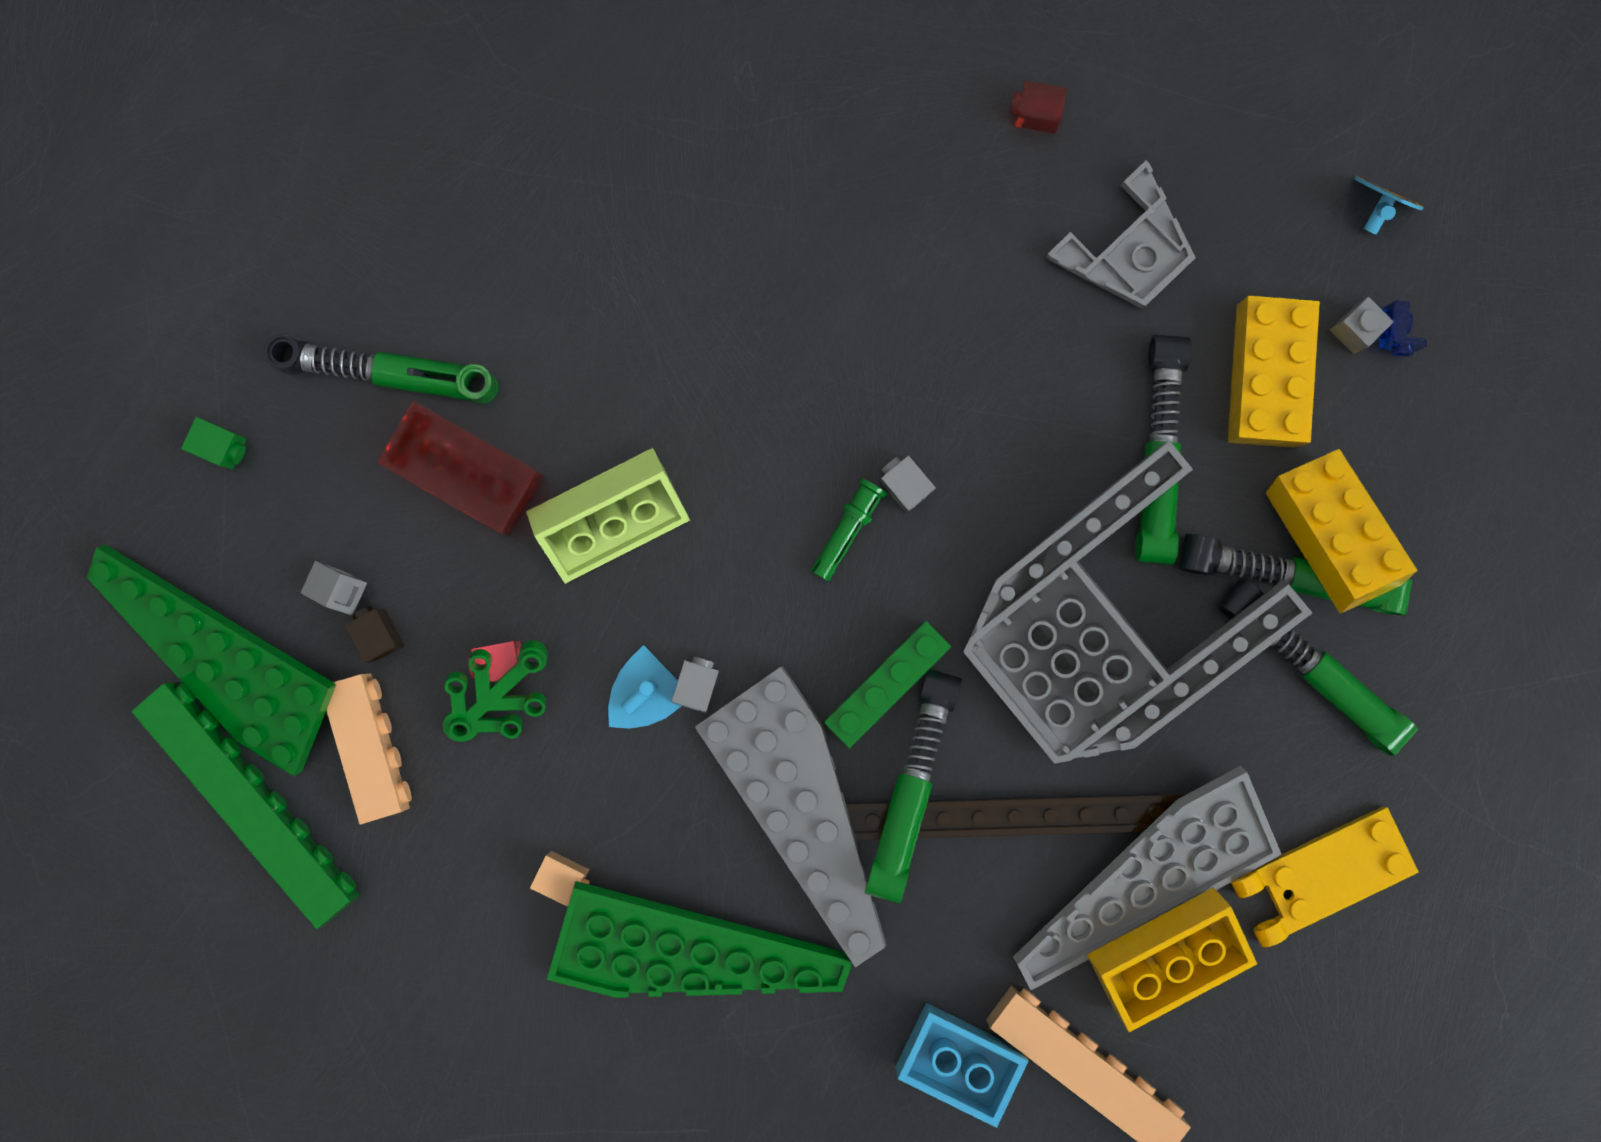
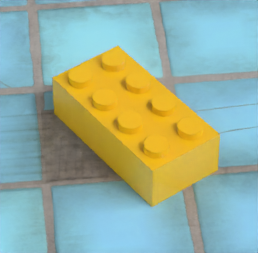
M1247 296L1237 304L1227 443L1299 448L1311 443L1320 301Z
M1340 449L1279 475L1265 493L1340 614L1401 586L1418 571Z
M1214 887L1087 954L1115 1013L1129 1033L1257 965L1232 907Z

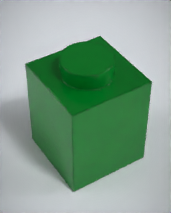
M196 417L181 449L218 466L233 470L234 466L239 464L245 455V442L247 438Z

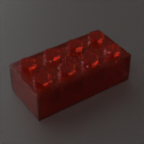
M414 401L411 403L377 462L508 537L511 535L544 478V475Z

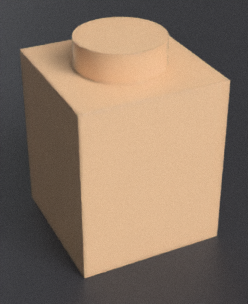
M551 851L545 856L530 889L568 907L575 881L590 885L591 881L585 879L590 869Z

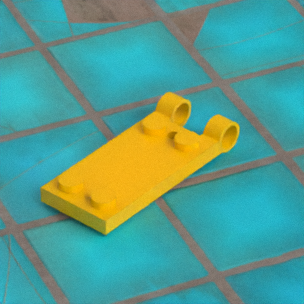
M1381 806L1283 853L1232 881L1231 884L1238 898L1252 896L1266 887L1279 915L1259 923L1253 928V931L1261 947H1271L1284 941L1288 935L1419 873L1388 807ZM1286 890H1290L1292 893L1289 899H1285L1283 896Z

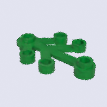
M535 640L523 643L519 649L518 662L492 686L490 685L489 674L492 656L487 650H474L470 655L468 666L474 672L476 701L467 708L465 692L468 678L461 672L450 673L446 678L444 688L451 697L452 711L444 718V733L450 739L458 742L469 741L478 732H501L504 737L509 739L518 737L521 734L523 725L522 719L518 715L508 714L503 718L481 717L487 711L524 710L532 717L540 716L545 712L546 698L539 692H531L528 695H504L528 673L539 672L546 666L548 657L546 646ZM532 657L537 659L538 662H530L526 659ZM481 658L485 660L486 663L480 665L477 664L474 660ZM458 681L462 686L455 687L450 682ZM538 702L541 706L533 707L529 703ZM514 724L517 726V728L510 729L506 727V725ZM456 725H463L466 728H459Z

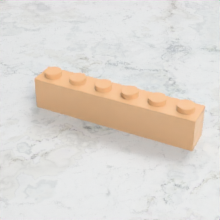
M1011 985L986 1019L990 1029L1137 1142H1181L1191 1127L1182 1117L1185 1111L1169 1098L1165 1102L1161 1101L1154 1095L1156 1089L1141 1076L1134 1080L1125 1073L1127 1066L1112 1054L1105 1058L1096 1051L1099 1045L1083 1032H1080L1078 1036L1067 1028L1070 1023L1054 1010L1048 1014L1038 1006L1041 1000L1026 988L1019 992Z

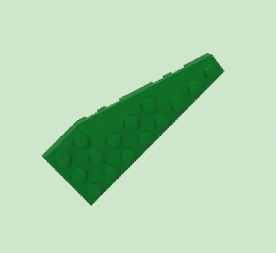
M107 545L97 547L86 577L237 742L292 776L301 773L337 684Z
M575 881L547 980L615 998L629 997L630 993H648V997H662L663 992H686V996L742 994V990H761L762 994H775L776 989H799V993L842 992L852 962L843 951Z

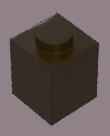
M368 606L355 612L352 615L354 620L344 625L363 663H374L404 647L385 609L373 610L372 606Z

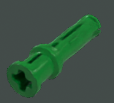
M864 478L859 480L860 487L851 502L845 503L843 506L844 510L842 512L845 513L832 533L820 556L810 568V571L828 582L831 580L836 568L863 525L867 526V524L871 523V515L881 498L886 499L888 495L887 492Z

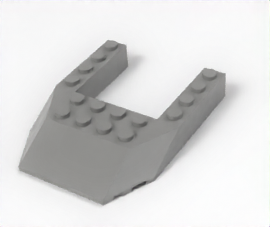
M1170 441L1164 442L996 579L964 649V654L1054 764L1071 761L1079 757L1087 758L1100 755V753L1136 748L1312 614V611L1292 587L1282 580L1166 669L1078 561L1193 470Z

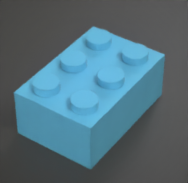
M926 1002L895 1069L898 1080L997 1128L1026 1068L1028 1059L1010 1043Z

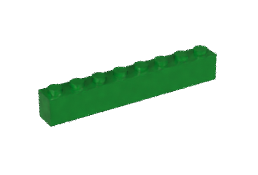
M179 682L162 684L131 712L316 929L328 924L360 896L355 890L357 886L354 880L347 873L340 872L332 863L333 856L324 846L317 845L309 836L310 829L301 819L294 818L286 809L288 805L285 799L278 792L271 791L263 782L265 778L262 772L256 766L248 764L240 755L242 750L233 739L225 737L217 728L219 723L216 718L208 711H202L194 701L196 699L194 694L184 684H179Z

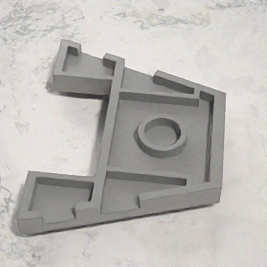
M1147 160L1121 184V187L1145 212L1096 258L1070 232L1046 256L1049 261L1141 309L1154 299L1196 258L1177 219L1173 218L1165 201L1167 198L1162 188L1158 187L1152 175L1153 169Z

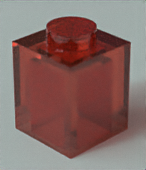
M1025 81L1021 93L1015 92L1011 113L1017 114L1015 127L1056 134L1062 120L1067 88Z

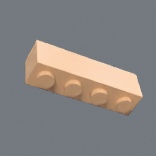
M369 673L333 682L337 685L327 707V714L359 824L361 825L410 809L408 802L412 799L408 783L402 781L399 772L402 761L398 749L392 747L389 733L392 732V727L388 715L382 713L379 699L382 698V692L378 681L372 679V675Z

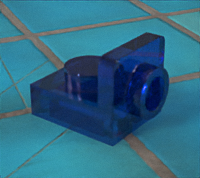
M1396 300L1383 308V312L1393 323L1380 335L1379 349L1392 350L1391 354L1394 356H1413L1414 352L1427 347V339L1407 337L1413 325V315L1409 313V301Z

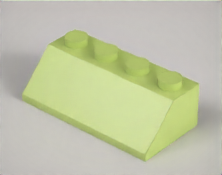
M653 448L526 511L534 537L565 584L690 521Z

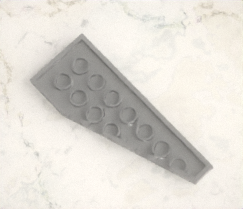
M783 666L779 667L699 723L695 728L853 965L857 967L884 949L886 941L875 903H873L871 895L864 894L867 876L861 863L857 849L858 844L843 792L841 793L834 761L829 752L824 726Z
M1239 766L1176 800L1013 956L1030 990L1089 960L1087 954L1203 892L1213 887L1215 890H1218L1282 855L1247 771L1242 766Z

